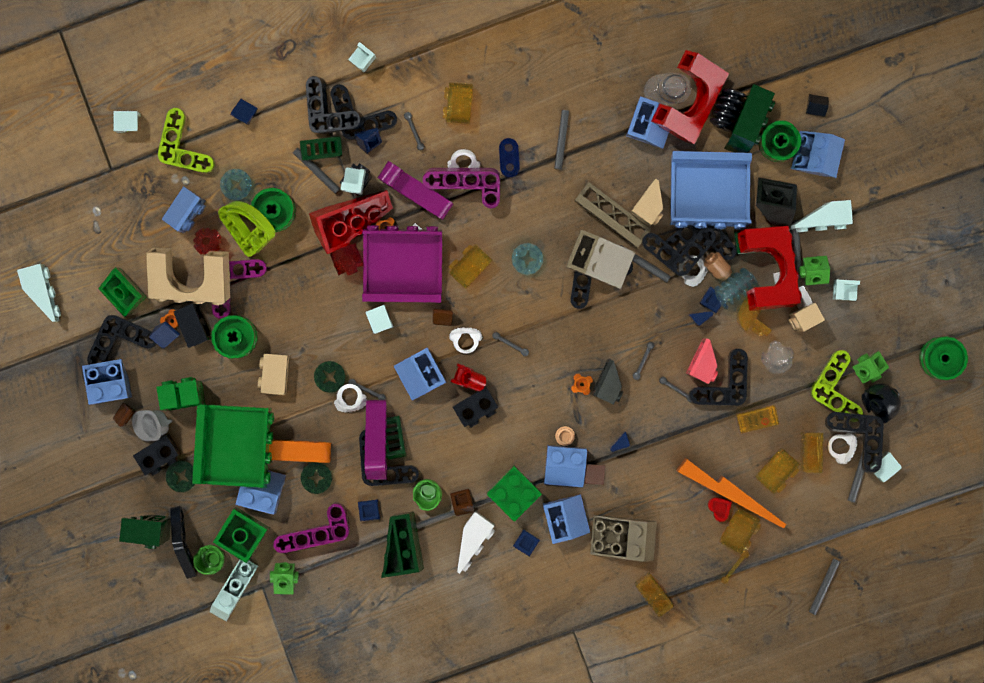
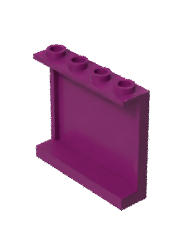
M368 225L367 229H363L362 302H442V230H438V226H426V229H418V226H407V229H399V226H387V229H379L377 225Z

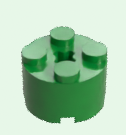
M775 121L761 132L762 137L759 142V149L761 154L770 161L784 162L792 158L800 149L801 135L796 127L788 121ZM779 137H781V141H784L780 146L776 142Z

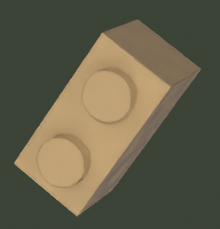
M811 303L789 314L791 318L789 323L793 330L796 329L798 332H804L825 321L816 303Z
M264 354V357L260 358L259 367L263 371L262 377L258 379V389H261V393L287 394L290 355Z

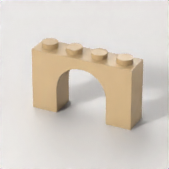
M152 248L146 253L148 298L155 299L158 302L174 300L176 303L193 301L195 304L212 302L213 305H222L230 298L229 252L209 251L204 255V281L202 286L195 288L187 287L176 279L173 272L172 249Z

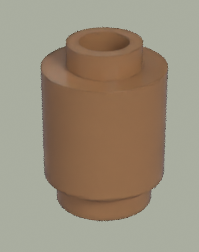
M711 252L705 257L704 266L716 279L724 281L732 274L731 266L719 252Z

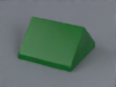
M117 267L110 272L98 288L124 318L147 298L121 268Z

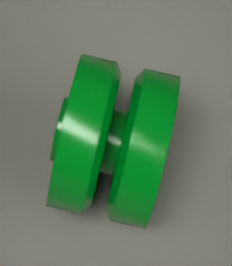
M263 189L255 195L251 202V206L261 212L271 223L275 233L286 230L295 220V202L290 195L280 189ZM276 207V214L271 213V208Z
M226 316L220 319L212 330V344L215 350L227 358H242L249 355L255 349L258 342V332L255 325L249 319L242 316ZM237 333V341L232 338V335Z
M940 336L925 342L920 350L919 362L924 373L931 378L950 380L963 373L967 367L968 354L964 345L957 339Z

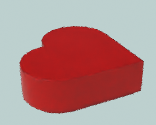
M713 497L708 501V508L713 512V516L717 521L723 522L728 519L732 501Z

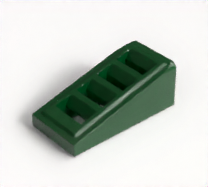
M340 136L299 141L302 161L342 157ZM332 142H334L335 145V153H332ZM323 143H326L327 154H324ZM315 144H318L319 155H316ZM307 145H310L311 148L310 156L307 153Z
M400 416L387 418V425L397 423V427L386 429L387 460L406 457ZM398 431L397 435L387 436V433ZM400 440L398 443L388 444V441ZM400 447H401V450L392 451V452H390V450H389V449H394V448H400Z

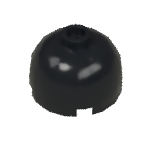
M878 383L864 390L865 393L862 394L861 398L868 413L872 411L875 416L882 419L884 424L898 414L901 402L899 392L895 388L885 383Z

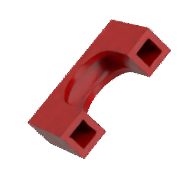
M685 50L677 68L695 81L697 87L695 102L684 113L677 111L673 107L659 104L651 122L680 140L695 144L729 73L701 54Z
M789 226L745 229L738 233L740 253L766 252L774 257L780 270L779 279L774 286L755 287L747 291L749 311L787 308L800 304L802 295L798 288V272L795 269V253L792 250V234L789 231Z

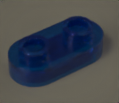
M506 138L499 144L500 170L505 177L513 178L520 170L519 148L514 139ZM510 144L512 150L506 151L505 146ZM508 164H512L514 166V169L512 171H508L506 169V166Z

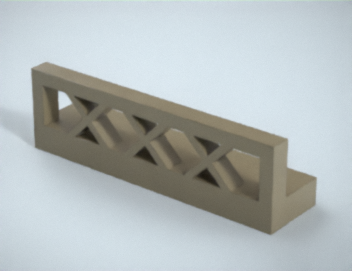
M590 182L575 199L576 203L635 248L640 246L643 237L651 231L649 227ZM589 188L596 193L597 201L590 202L583 196ZM609 202L612 205L613 213L602 211L600 203ZM615 215H626L628 225L619 224L616 221ZM630 219L634 221L636 224H631ZM631 226H640L645 232L638 238L632 234Z

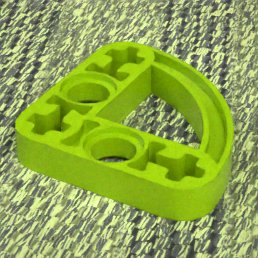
M233 201L221 207L218 211L219 218L248 257L258 253L275 237V230L266 217L256 208L245 202ZM239 214L248 218L257 227L250 232Z

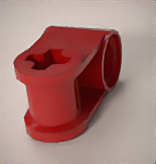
M457 363V371L450 382L475 391L483 390L486 385L485 375Z

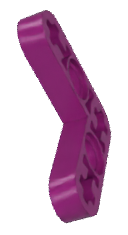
M262 260L229 261L230 279L262 277L267 272V265ZM246 263H250L249 267H255L256 263H259L260 266H263V270H260V274L252 270L249 271L250 275H247L248 268ZM236 264H241L244 268V272L241 275H236L233 272ZM230 298L223 304V308H227V312H224L223 316L217 312L220 305L212 304V312L216 318L222 319L230 315Z

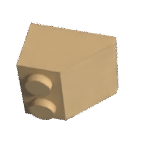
M656 178L630 212V214L648 227L652 224L656 225L663 216L660 213L663 210L659 180Z

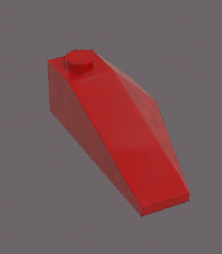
M383 190L324 207L309 213L317 238L326 254H329L349 245L351 240L357 235L360 236L363 229H366L372 223H376L391 211L393 207L388 190Z

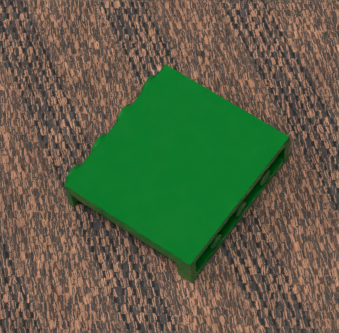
M197 404L192 484L267 488V484H270L271 480L268 464H271L272 453L269 452V444L273 442V432H270L271 424L274 423V412H271L272 408Z

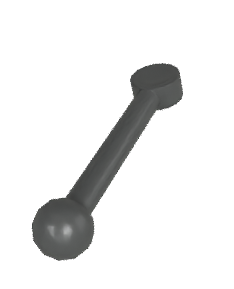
M406 112L404 118L408 120L418 144L417 149L421 151L425 146L421 143L411 120L412 114Z
M494 332L492 334L493 339H499L500 341L520 351L523 356H527L529 354L528 349L520 348L519 346L501 337L498 332Z
M653 342L647 343V350L637 371L633 373L635 380L641 377L640 372L651 349L654 348Z
M665 377L659 379L661 384H666L686 397L688 402H691L687 393L668 382Z
M355 379L348 381V384L358 386L361 390L377 397L379 400L386 399L384 394H378L356 383Z

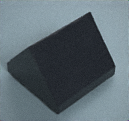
M809 94L806 114L825 117L829 107V97Z

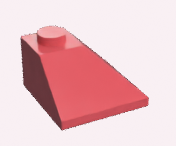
M703 338L686 374L709 384L710 381L714 382L718 371H716L717 363L711 341Z

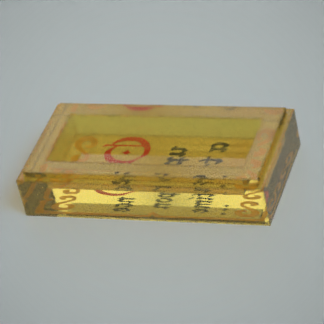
M775 405L736 414L741 434L779 424Z

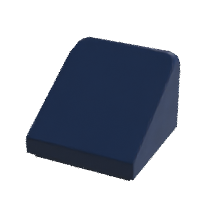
M240 99L230 115L249 125L258 108Z
M377 128L355 134L358 146L367 154L382 143Z
M710 311L688 314V316L696 326H700L713 316L714 313Z
M165 321L155 326L149 337L161 348H165L180 333Z
M626 431L609 447L610 451L614 452L630 446Z

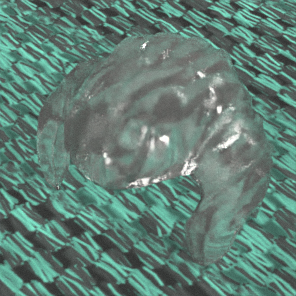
M774 340L769 344L768 352L765 353L764 351L761 353V360L769 372L782 374L791 368L794 353L791 347H784L781 342Z

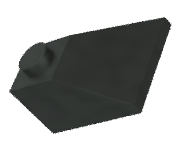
M758 178L757 208L771 224L789 226L790 228L796 212L797 185Z
M607 359L591 394L614 405L615 401H620L623 391H621L622 385L613 360Z

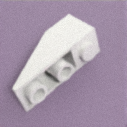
M476 510L464 525L457 570L459 574L462 570L467 571L472 564L470 561L471 557L474 554L477 556L484 547L481 545L485 538L489 540L495 532L493 529L494 523Z

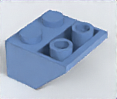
M640 96L626 136L663 149L669 132L651 122L660 103Z
M800 131L801 146L794 155L791 169L836 178L845 139L833 134Z
M183 186L162 220L179 232H189L195 224L193 220L196 215H200L204 211L206 200Z
M425 348L394 365L411 400L447 382L429 348Z
M122 359L82 366L89 405L132 397L129 378Z
M581 494L543 503L553 544L590 533Z

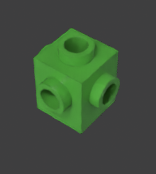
M827 256L803 258V266L799 267L800 277L804 278L805 285L829 284L830 266Z
M879 351L871 355L866 353L857 359L858 363L853 366L856 375L862 383L869 380L871 383L877 381L882 377L881 374L889 368Z
M287 562L275 563L274 571H270V583H273L274 594H294L295 584L299 580V572L295 571V564Z

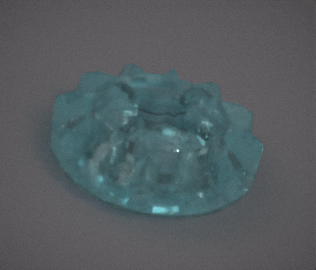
M231 169L222 176L220 188L227 198L241 200L247 197L251 191L252 181L245 171ZM231 178L235 181L243 179L239 184L242 191L237 188H231L233 186Z
M521 244L512 254V264L522 274H533L542 266L543 254L534 244ZM527 250H529L530 257L536 259V261H530L526 268L525 261L519 259V257H525Z

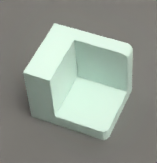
M359 42L358 48L348 60L362 72H365L376 56Z
M114 111V131L117 133L138 131V117H141V113L138 111Z
M346 168L341 191L362 194L366 170Z
M834 280L833 300L856 301L857 287L860 285V281Z
M385 305L366 312L373 333L376 334L393 327Z
M886 451L882 454L881 468L874 474L881 482H885L902 467L892 454ZM872 462L869 465L870 469H873V467H875L876 464Z

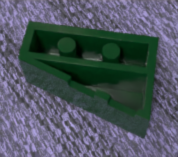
M755 84L752 85L724 149L733 153H749L754 144H759L762 134L759 132L761 128H765L769 119L766 117L767 112L772 111L776 102L773 101L774 92Z
M414 511L390 516L381 578L422 571L424 565Z
M143 515L140 516V519H137V517L122 518L119 542L144 544V548L157 549V547L163 545L170 538L171 516Z

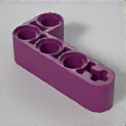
M389 161L377 177L380 181L441 220H444L453 206L451 201L434 190L425 187L423 183Z
M429 168L424 173L423 184L429 189H482V202L485 207L495 208L499 204L500 173L495 168ZM431 174L436 178L434 182H431L429 179ZM441 174H444V175H443V179H442L443 183L440 182V181H441V178H440ZM449 174H454L457 177V181L449 182L446 177ZM473 174L477 180L472 183L468 182L466 176ZM493 174L497 180L492 183L488 182L486 176ZM494 194L497 199L494 202H489L486 196Z
M366 400L365 474L367 480H387L386 400Z
M335 502L328 508L327 517L329 524L279 535L273 542L274 549L279 553H287L345 540L350 533L345 506L342 503ZM339 507L342 511L341 516H333L332 508ZM336 527H344L346 534L344 536L337 535ZM317 531H325L327 535L326 539H318L316 534ZM298 535H305L307 543L300 544L297 540ZM291 536H293V543H288L285 548H283V545H279L281 539L286 542L292 539Z

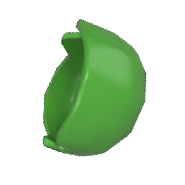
M424 479L414 487L413 501L416 502L419 509L430 511L441 502L442 490L434 480Z
M214 545L200 547L196 555L193 556L194 568L204 575L217 573L225 562L224 552Z

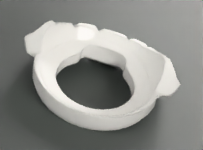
M466 149L454 152L451 160L447 162L448 168H460L456 163V159L461 155H466L472 160L468 168H480V162L477 161L475 154Z
M704 256L697 262L700 268L697 276H681L684 278L685 284L694 287L702 282L708 272L704 266ZM684 257L683 263H679V272L683 271L684 263L689 261L687 257Z
M457 328L449 334V339L453 341L455 349L463 354L475 351L479 341L482 339L481 332L472 328ZM461 334H470L474 340L472 348L464 350L459 347L458 340Z
M346 384L339 389L334 404L338 411L345 413L355 412L366 405L367 397L365 394H362L358 386ZM347 388L355 389L358 394L356 403L352 406H348L342 399V393Z
M836 434L829 440L828 451L836 459L837 463L847 464L853 458L857 447V437L854 434ZM838 438L844 439L850 445L849 451L843 454H836L832 450L833 441Z

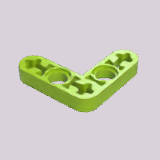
M179 108L170 109L166 115L158 150L159 160L167 165L202 173L211 172L215 167L212 157L179 149L186 116ZM176 112L181 116V119H177L175 124L179 126V130L174 127H168L169 124H174V119L171 116L175 115ZM169 131L177 133V138L173 142L168 141L166 138ZM165 143L175 145L174 149L170 147L169 153L172 154V158H168L167 161L162 156L168 150V147L164 146ZM185 154H189L192 158L189 165H183L181 162V158ZM196 156H199L198 161L204 162L205 159H208V162L211 163L210 167L207 166L206 169H203L202 165L196 164V168H194Z
M844 350L835 351L812 386L811 396L834 412H841L848 402L849 405L847 407L854 410L856 408V413L863 415V410L859 405L833 390L850 363L848 352ZM842 354H844V359L846 361L845 363H839L838 367L841 368L839 372L836 368L831 367L830 365L831 363H833V365H836L838 362L836 356H841ZM828 370H833L836 374L833 381H828L825 378ZM823 387V392L827 395L830 392L833 393L828 398L827 403L824 402L827 399L824 396L817 397L816 388L821 389ZM835 397H839L842 400V405L839 408H834L831 404L832 399ZM852 418L849 421L857 422L858 420Z

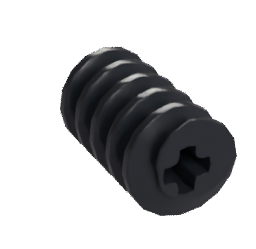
M728 88L722 90L725 96L719 97V101L722 104H716V108L719 111H713V115L716 118H711L710 123L721 130L731 132L728 126H735L731 119H738L734 112H741L737 105H744L740 97L747 98V95L738 90Z

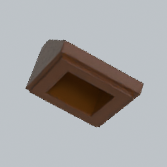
M433 310L434 325H452V310Z
M122 403L113 420L120 427L126 426L135 409L126 403Z
M586 463L584 484L604 485L605 465Z
M469 489L450 493L456 516L474 512Z

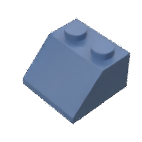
M547 445L544 484L583 487L587 448Z
M268 470L271 473L270 484H267V488L240 486L235 505L274 515L277 512L286 475Z

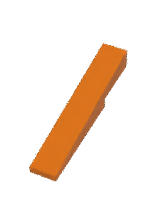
M686 458L676 470L782 528H785L787 525L723 476L718 481H715Z

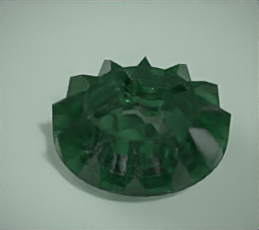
M334 361L323 362L315 370V384L324 392H335L345 382V371L341 365ZM323 371L328 373L336 371L333 376L336 383L331 380L324 383L327 376Z
M177 461L168 467L166 482L172 490L186 492L195 485L192 484L193 466L191 463ZM186 469L185 477L189 481L181 480L177 483L179 476L176 473H182Z
M318 462L308 464L301 473L302 486L310 493H323L331 485L332 474L325 464ZM316 470L319 476L325 477V479L318 481L317 486L315 480L308 479V477L315 475Z

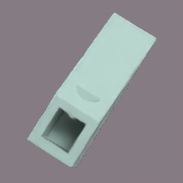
M851 200L825 203L792 224L790 229H796V232H808V228L815 227V231L827 230V226H834L835 230L846 229V225L853 224Z
M37 264L17 270L24 292L52 322L60 321V309L54 302V297H56L53 286H50L48 280L51 278L48 267H45L44 264Z
M239 559L211 606L210 612L227 622L257 570L258 565L251 561L245 563Z

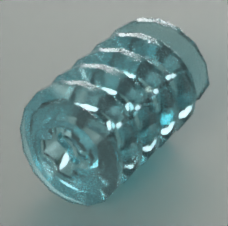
M742 268L739 270V273L736 272L733 274V277H729L727 282L723 281L721 286H716L714 291L721 306L724 309H728L727 302L734 305L733 298L738 301L741 300L739 293L746 296V288L750 290L752 289V284L755 287H759V284L751 272Z

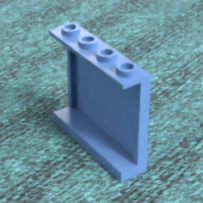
M673 151L671 155L670 225H675L676 228H686L687 225H693L698 229L707 228V226H714L715 229H726V226H731L737 230L749 227L751 224L750 163L752 161V153Z

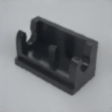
M193 303L174 311L188 348L212 339L199 304Z

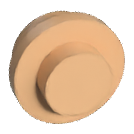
M563 426L556 431L555 438L560 445L568 446L573 443L575 433L570 427Z

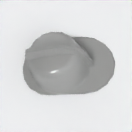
M160 410L135 412L132 418L134 432L143 441L160 440L161 436L168 432L169 424L172 422Z

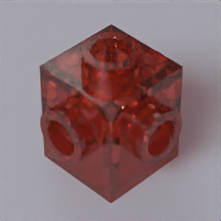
M203 227L194 234L196 236L193 239L195 242L194 248L200 255L203 253L207 254L209 251H220V246L224 244L220 240L222 236L215 228L212 230L211 228L207 227L205 229ZM206 237H208L210 240L208 245H205L203 243V240Z
M355 243L330 253L338 276L344 273L347 276L358 272L357 268L364 265Z

